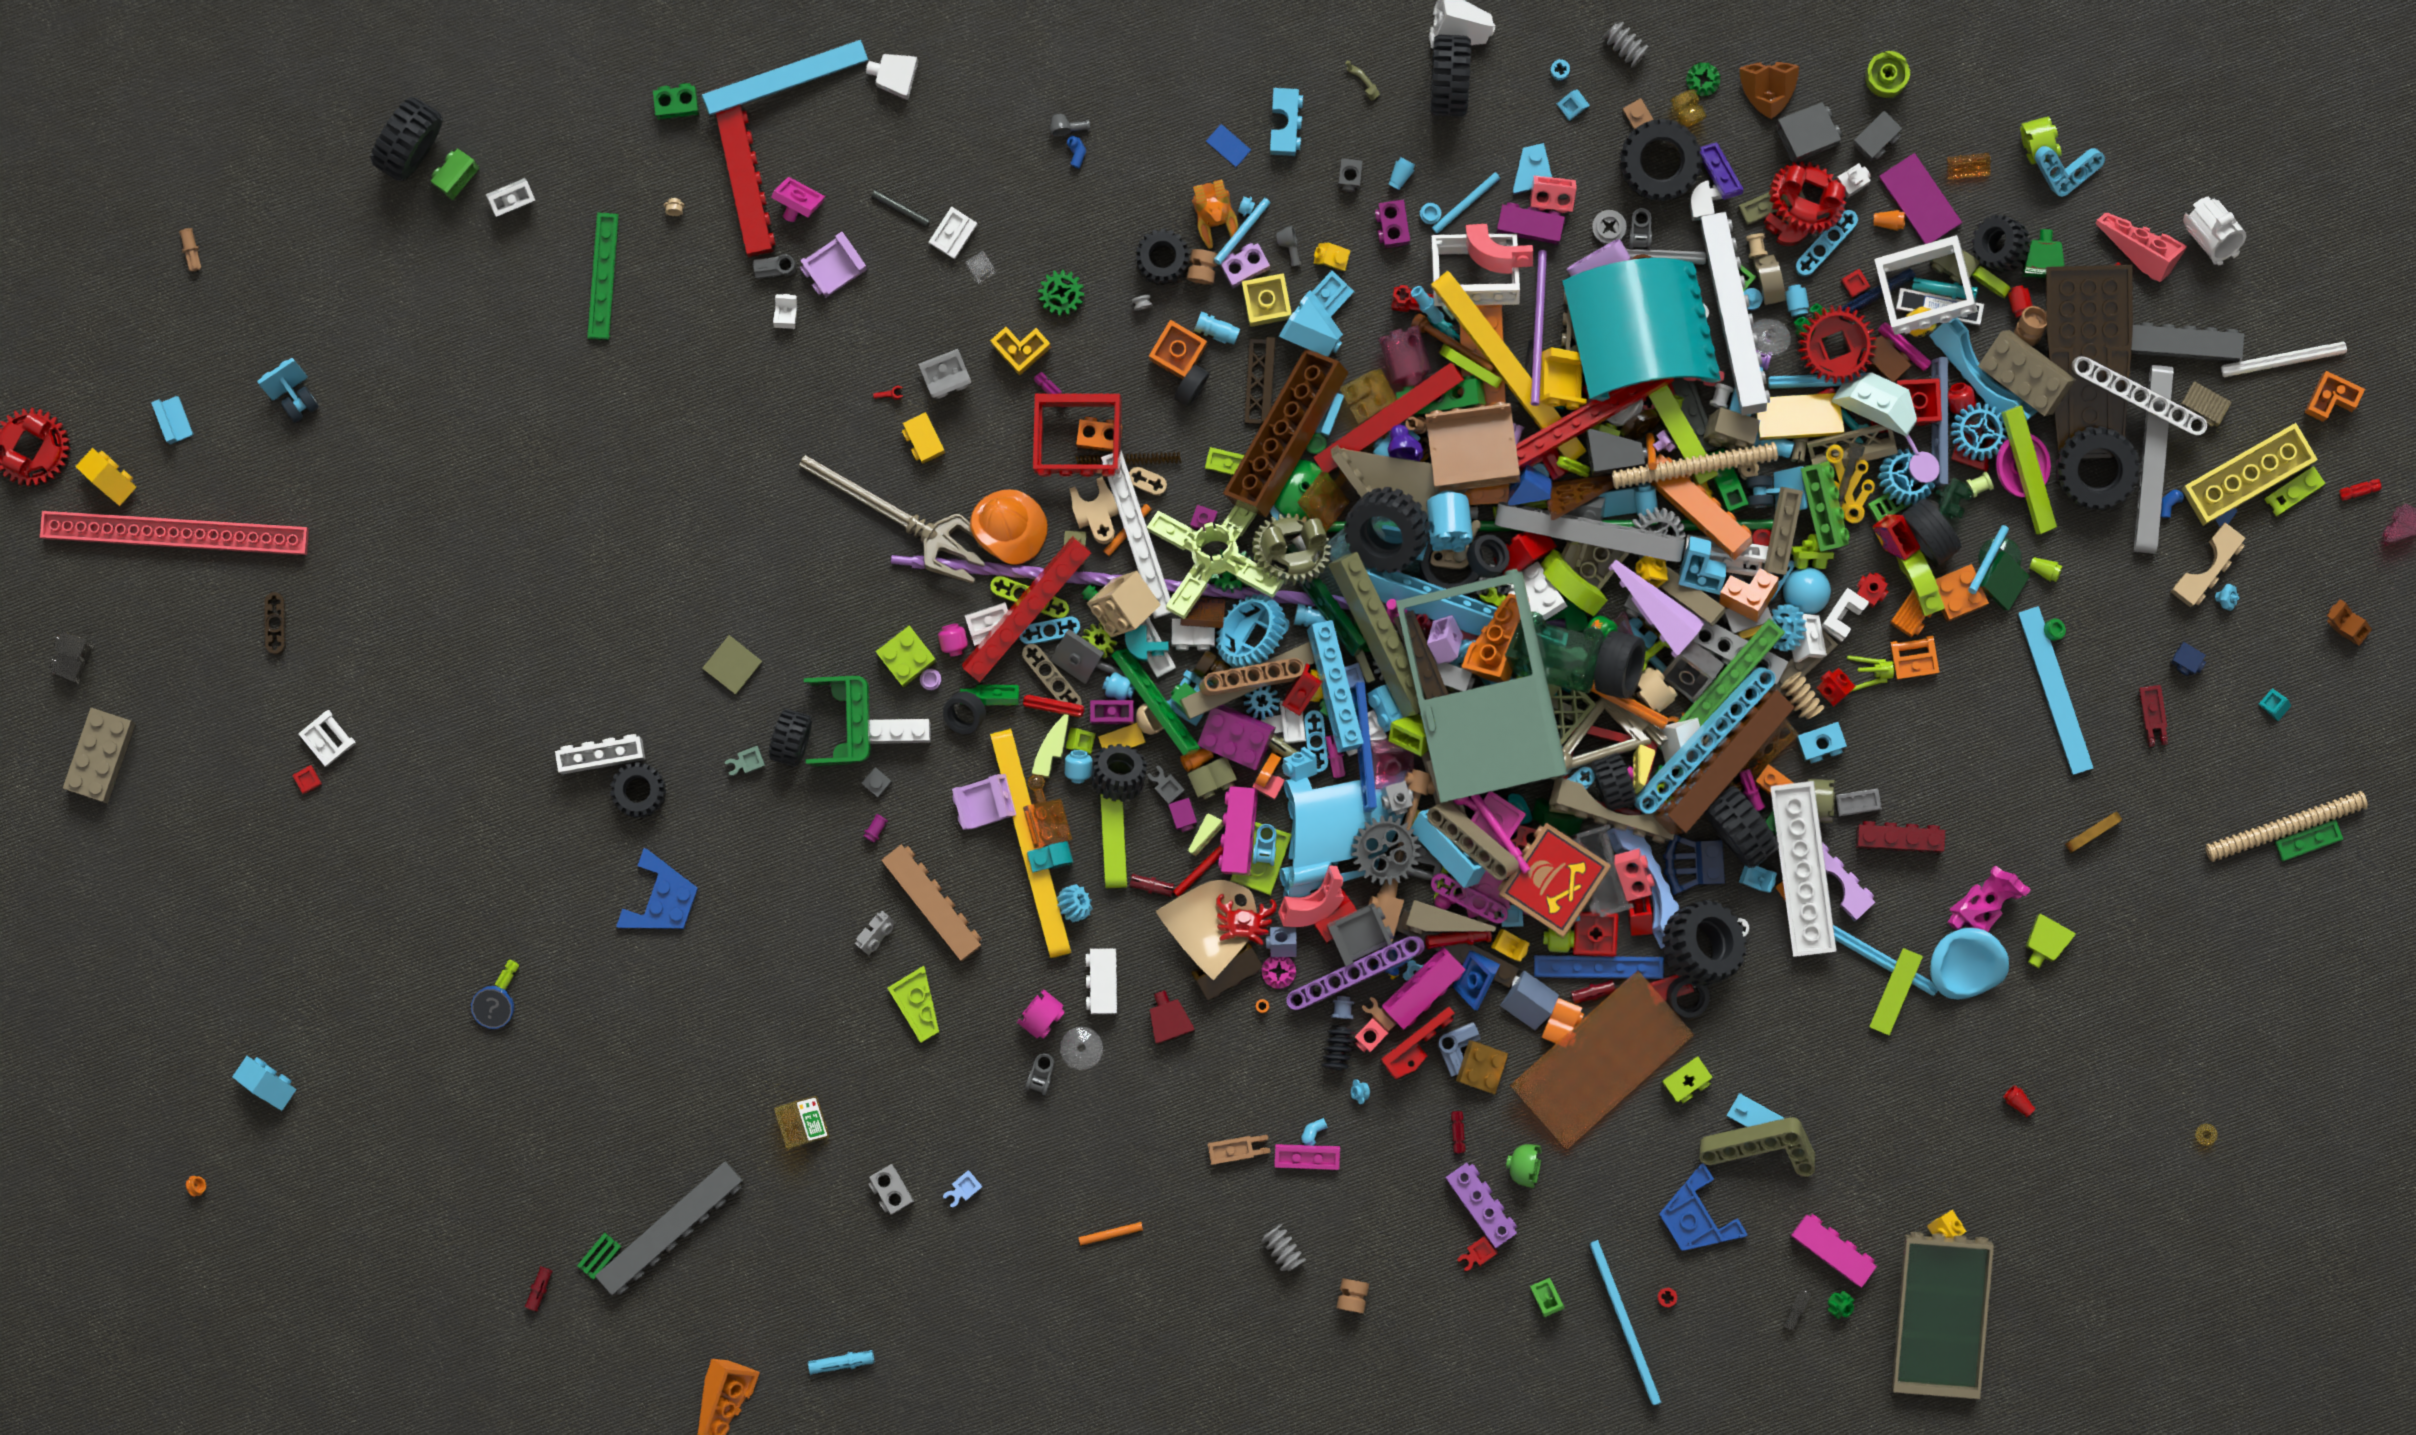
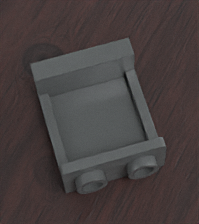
M1374 903L1327 924L1345 966L1354 963L1353 960L1379 948L1392 945L1391 939L1394 938L1389 926L1385 928L1382 922L1385 919L1381 907L1376 908Z

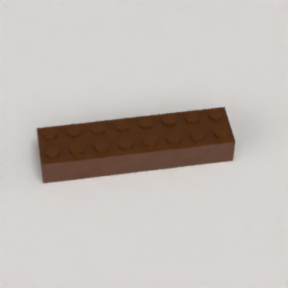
M1305 348L1223 492L1232 504L1263 517L1268 516L1349 373L1339 361Z
M1778 690L1768 691L1691 772L1684 782L1675 789L1671 797L1660 805L1653 817L1670 834L1686 833L1795 707Z

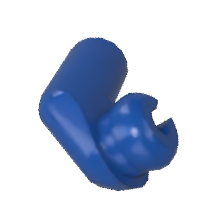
M1071 136L1067 140V145L1074 154L1070 165L1080 168L1086 154V148L1078 137Z
M2172 490L2162 498L2160 517L2171 518L2172 506L2184 500L2183 492Z

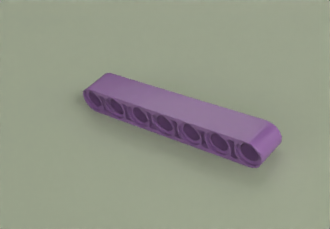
M1415 936L1400 940L1290 992L1287 996V1004L1294 1010L1307 1008L1420 955L1424 950V942L1421 938ZM1412 940L1417 943L1415 952H1411L1408 947L1409 942ZM1392 949L1398 953L1396 961H1392L1389 957ZM1373 958L1379 962V967L1376 970H1373L1370 966ZM1354 967L1358 968L1360 972L1357 979H1354L1351 975ZM1335 976L1339 977L1341 981L1338 988H1335L1332 984V979ZM1316 985L1320 986L1322 990L1319 997L1313 993V988ZM1297 994L1301 995L1303 999L1300 1006L1294 1002V997Z

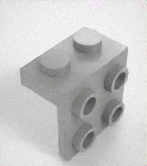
M958 349L919 364L932 398L945 397L948 395V392L955 389H965L971 383Z

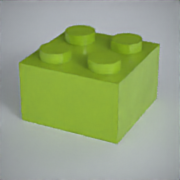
M910 626L876 651L877 655L902 687H905L922 674L923 671L937 662Z

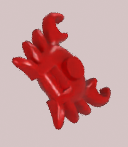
M1220 894L1216 899V906L1227 917L1220 913L1217 914V918L1226 924H1219L1217 928L1228 933L1221 935L1219 940L1223 941L1235 938V936L1247 937L1249 940L1263 945L1262 939L1256 935H1266L1269 933L1267 929L1261 928L1270 925L1272 920H1262L1276 912V902L1270 899L1269 903L1272 907L1269 909L1264 908L1263 904H1260L1259 913H1255L1253 910H1241L1240 908L1232 911L1233 901L1230 900L1228 904H1223L1221 900L1224 899V894Z

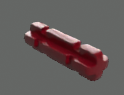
M1453 1111L1451 1118L1453 1121V1141H1455V1144H1453L1454 1153H1464L1463 1112Z

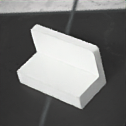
M1804 614L1802 620L1807 622L1803 625V628H1806L1807 631L1803 632L1802 635L1805 639H1800L1801 645L1795 646V650H1792L1794 662L1798 663L1807 657L1823 658L1827 655L1819 615Z

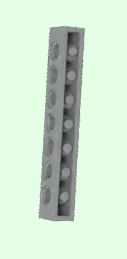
M1630 593L1623 606V609L1626 610L1625 613L1635 619L1640 617L1645 620L1644 623L1646 625L1656 628L1653 624L1650 625L1631 600L1633 595ZM1707 622L1703 624L1698 634L1692 639L1711 655L1722 659L1721 662L1724 665H1728L1748 642L1716 624L1712 627ZM1707 632L1710 640L1702 642L1699 639V633ZM1719 642H1726L1729 645V650L1727 652L1720 651L1718 649ZM1768 652L1761 661L1765 662L1767 669L1775 674L1776 680L1773 685L1775 687L1788 661ZM1766 673L1760 676V682L1763 683L1767 679Z

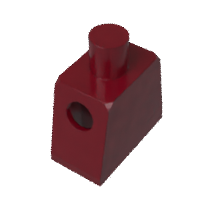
M1166 990L1154 994L1157 1007L1150 1009L1156 1044L1195 1031L1178 999L1170 1002Z

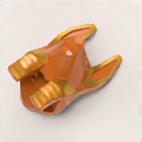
M1216 180L1213 182L1214 184L1206 183L1193 187L1195 196L1192 204L1197 213V228L1208 248H1213L1211 227L1225 223L1230 238L1238 230L1237 217L1231 207L1229 191L1225 190L1222 180Z

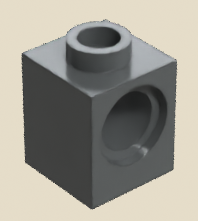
M1341 159L1338 187L1346 192H1355V189H1360L1363 161ZM1349 171L1354 172L1356 178L1348 181L1344 177L1345 173Z

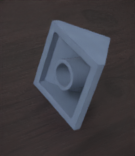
M1523 971L1500 1006L1533 1030H1536L1552 1014L1559 994L1526 971Z

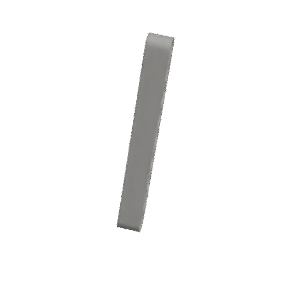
M2151 365L2148 389L2171 401L2173 367ZM2161 400L2154 402V410L2160 411L2163 408ZM2146 411L2134 552L2156 554L2169 422Z
M1498 502L1495 524L1501 527L1675 562L1681 561L1685 539L1676 536L1567 514L1556 520H1551L1547 510L1518 504L1509 506L1508 502Z

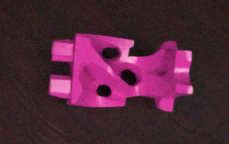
M1994 866L1990 873L1991 876L1980 885L1976 884L1963 899L1950 908L1952 916L1947 923L1955 930H1959L1964 925L1966 928H1978L1989 932L1991 926L2003 914L2000 910L2003 902L2011 897L2018 899L2026 896L2031 889L2025 886L2015 874L2002 871L1997 866ZM1993 895L1994 901L1987 903L1986 897ZM1989 912V918L1984 920V915Z

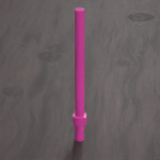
M1480 795L1470 796L1507 851L1517 859L1522 873L1526 874L1531 869L1523 859L1522 852L1518 847L1514 846Z

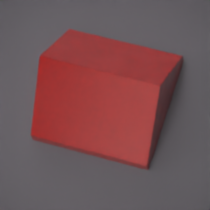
M1940 378L1897 381L1898 385L1909 389L1917 417L1915 426L1942 421Z

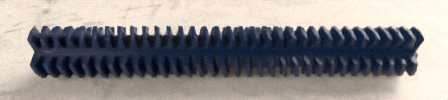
M1911 268L1906 269L1902 273L1895 275V277L1888 279L1889 290L1896 289V286L1903 285V282L1905 284V281H1910V278L1912 280V277L1916 276ZM1881 285L1842 306V311L1844 312L1847 307H1850V313H1853L1857 309H1862V306H1867L1866 303L1869 305L1868 302H1870L1871 304L1873 299L1876 301L1875 298H1877L1878 300V297L1880 298V295L1882 296L1883 294Z

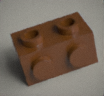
M1881 335L1871 344L1877 346L1876 349L1870 351L1875 354V357H1868V360L1872 362L1871 366L1883 378L1895 383L1910 368V359L1905 353H1899L1894 348L1895 344L1888 337L1884 338Z

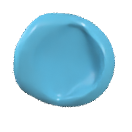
M1963 928L1948 934L1939 942L1932 955L1930 974L1934 986L1942 995L1951 999H1966L1986 992L2000 984L2008 974L2009 958L2001 943L1987 931L1978 928Z

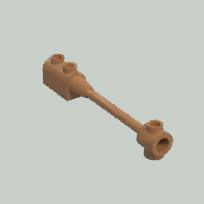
M1415 769L1412 770V773L1407 772L1404 779L1408 789L1413 792L1414 798L1413 806L1408 808L1404 822L1408 823L1407 831L1413 825L1421 794L1426 796L1428 794L1433 795L1435 791L1431 775ZM1398 843L1397 848L1403 846L1404 843ZM1403 850L1396 851L1395 861L1402 862L1405 853ZM1395 878L1392 879L1391 885L1388 884L1386 879L1377 896H1372L1369 901V905L1374 903L1376 908L1381 907L1385 916L1382 922L1385 928L1390 927L1393 936L1404 900L1396 898L1398 882Z

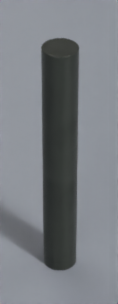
M877 190L873 191L872 198L925 227L928 226L929 218Z

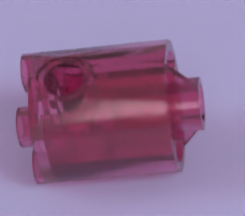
M1419 326L1410 327L1406 332H1403L1402 329L1391 331L1390 335L1379 338L1393 384L1401 383L1406 387L1416 386L1422 383V376L1432 372Z

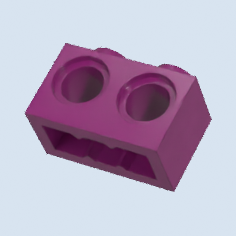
M1404 200L1379 203V209L1375 210L1376 222H1381L1382 230H1378L1379 242L1384 243V248L1410 245ZM1392 209L1397 215L1389 219L1384 213ZM1396 230L1400 236L1397 239H1390L1388 232Z

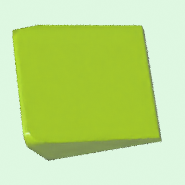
M1070 728L1066 749L1073 751L1083 750L1087 754H1091L1095 733L1078 728Z

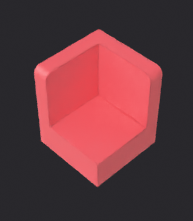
M1272 775L1265 788L1256 783L1253 784L1252 788L1275 800L1285 780Z

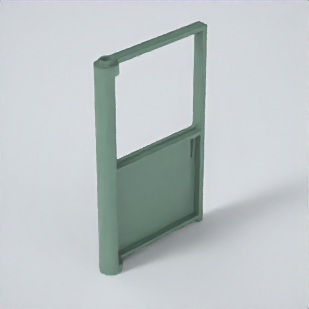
M1518 569L1505 571L1504 576L1396 601L1440 802L1444 803L1516 785L1567 775L1523 572H1518ZM1513 584L1533 671L1532 675L1425 700L1405 608L1492 587Z

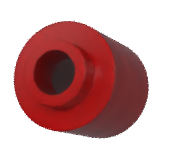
M2023 285L2011 288L2008 297L2012 313L2015 314L2016 318H2020L2024 309L2033 306L2029 289L2024 288Z

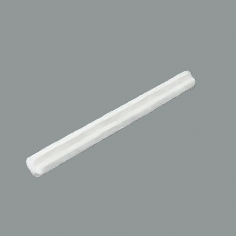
M2339 342L2226 364L2221 367L2223 377L2320 359L2345 354L2347 347L2345 342Z

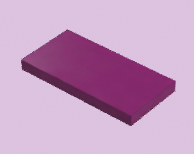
M1915 153L1879 176V179L1901 211L1905 212V217L1924 244L1936 241L1962 224V221Z

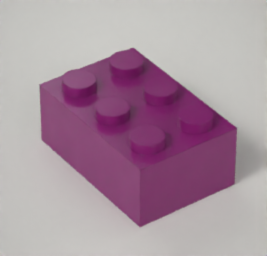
M1221 705L1210 711L1198 745L1257 770L1262 765L1276 727Z

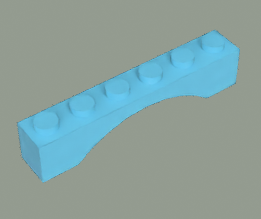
M1958 317L1953 318L1948 323L1941 324L1929 335L1935 345L1944 352L1948 360L1956 366L1962 376L1974 387L1976 393L1989 404L1990 409L1993 407L1997 408L1996 414L2022 405L2026 421H2028L2038 412L2012 391L1995 382L1985 371L1978 367L1979 362L1971 346L1969 330Z

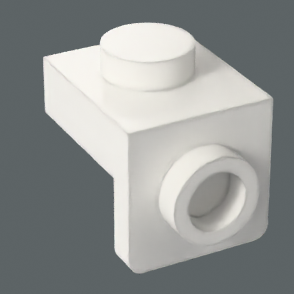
M789 294L775 295L774 328L795 329L797 296Z

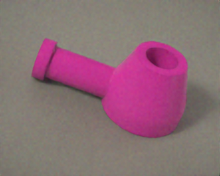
M1389 599L1386 603V612L1393 626H1396L1393 618L1399 616L1396 600Z

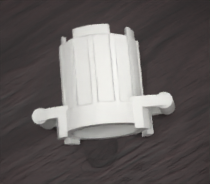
M2205 197L2194 203L2195 209L2190 215L2185 213L2183 222L2189 233L2209 255L2213 264L2223 265V260L2230 256L2233 258L2237 257L2240 253L2239 249L2245 242L2246 232L2238 224L2233 214L2228 212L2221 202L2215 198L2211 200L2209 197Z

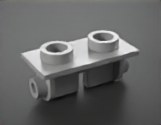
M883 911L880 914L877 913L869 923L873 930L870 932L865 927L856 938L855 944L866 954L870 955L871 952L878 948L882 939L891 933L896 922Z

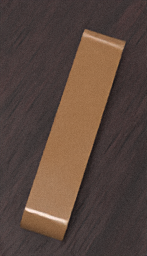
M1291 658L1213 672L1201 680L1199 689L1203 695L1214 696L1292 682L1303 673L1304 665L1301 660ZM1288 666H1293L1296 669V674H1292ZM1268 669L1275 671L1276 678L1268 674ZM1248 673L1254 674L1256 681H1251L1248 678ZM1227 677H1233L1236 684L1231 685ZM1207 680L1214 682L1215 689L1208 687Z

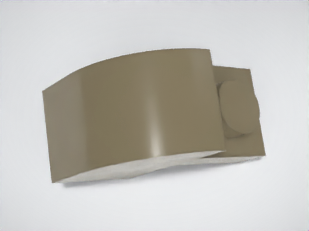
M1774 254L1753 259L1764 304L1768 305L1785 301L1783 278L1779 263L1776 262Z

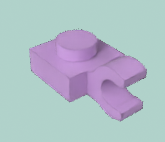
M1667 429L1662 430L1656 435L1659 440L1653 446L1657 452L1662 449L1671 452L1678 448Z

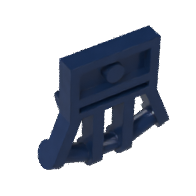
M1674 835L1673 840H1669L1666 852L1663 854V860H1665L1666 864L1664 875H1666L1671 885L1672 895L1695 885L1725 883L1722 840L1694 842ZM1677 843L1694 848V853L1674 854ZM1695 859V868L1674 869V860ZM1696 874V879L1680 886L1675 875Z

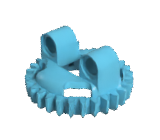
M1253 594L1252 598L1246 596L1245 601L1240 599L1238 605L1233 604L1234 608L1231 611L1227 610L1229 614L1227 617H1224L1223 628L1216 632L1220 636L1215 640L1218 643L1216 646L1219 650L1218 654L1233 668L1258 665L1267 661L1268 655L1274 653L1275 647L1279 646V640L1283 639L1282 635L1289 628V621L1285 618V614L1282 612L1283 608L1279 606V603L1268 596ZM1254 606H1257L1261 609L1258 613L1253 614L1250 617H1246V615L1243 614L1244 612L1247 613L1255 609ZM1258 624L1266 629L1267 632L1261 642L1254 648L1245 642L1255 625ZM1230 639L1235 640V653L1229 650L1231 648Z

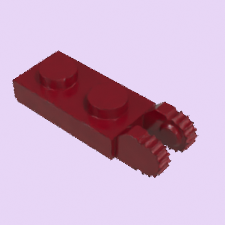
M2161 685L2139 688L2144 727L2145 731L2147 730L2148 746H2155L2153 729H2160V741L2162 745H2168L2167 721Z

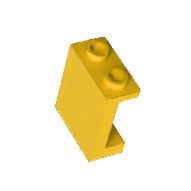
M1553 347L1543 351L1539 402L1548 403V406L1552 407L1566 406L1568 410H1577L1579 407L1587 404V399L1581 398L1582 363L1579 352Z

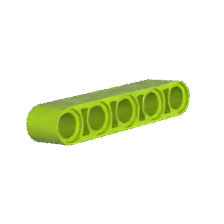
M1101 794L1105 887H1127L1123 802H1120V800L1114 802L1110 798L1105 799L1103 794Z

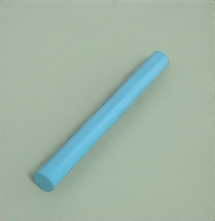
M1496 172L1493 173L1432 227V230L1438 234L1500 179L1499 175Z
M1263 198L1214 258L1215 263L1220 265L1269 206L1270 201Z
M2002 525L1968 589L1971 594H1976L2009 531L2007 526Z

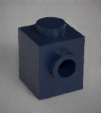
M2183 642L2170 663L2177 666V671L2186 676L2189 674L2193 675L2196 671L2200 673L2206 663L2203 659L2206 655Z

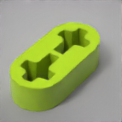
M1978 266L1972 274L1975 280L2002 298H2005L2011 289L2006 283L1983 267Z

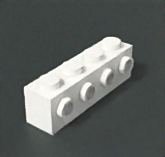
M636 734L623 736L624 739L616 741L615 738H608L602 740L603 743L598 744L585 742L581 744V747L573 748V745L560 747L561 750L555 751L558 772L560 774H567L645 760L642 738L640 736L636 737Z

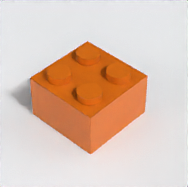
M1170 320L1152 349L1149 360L1179 378L1184 379L1189 370L1198 362L1207 346V341Z
M1972 564L1935 579L1945 607L1941 611L1946 622L1983 608L1989 603L1980 586L1976 594H1971L1968 591L1976 575Z

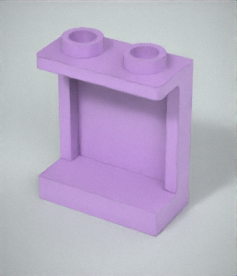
M843 232L835 236L836 239L808 258L800 260L803 265L800 269L807 278L811 276L815 282L812 284L818 295L823 293L825 298L867 270L865 263Z
M1006 774L993 775L988 779L952 789L953 802L957 806L959 814L958 821L963 830L978 828L1016 816Z

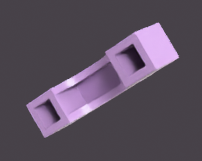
M1822 842L1826 873L1835 876L1843 888V899L1840 907L1856 921L1875 903L1873 900L1874 895L1867 888L1862 889L1857 884L1859 882L1858 878L1851 872L1848 874L1843 869L1844 864L1837 857L1832 858L1827 853L1829 851L1828 847Z

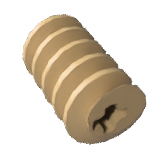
M1798 672L1784 681L1780 689H1788L1784 695L1785 697L1792 695L1793 698L1789 702L1791 704L1797 703L1793 710L1802 711L1798 717L1810 719L1820 713L1824 706L1818 705L1820 702L1819 698H1813L1815 692L1809 691L1811 688L1810 684H1804L1806 678L1803 676L1799 677L1802 672Z

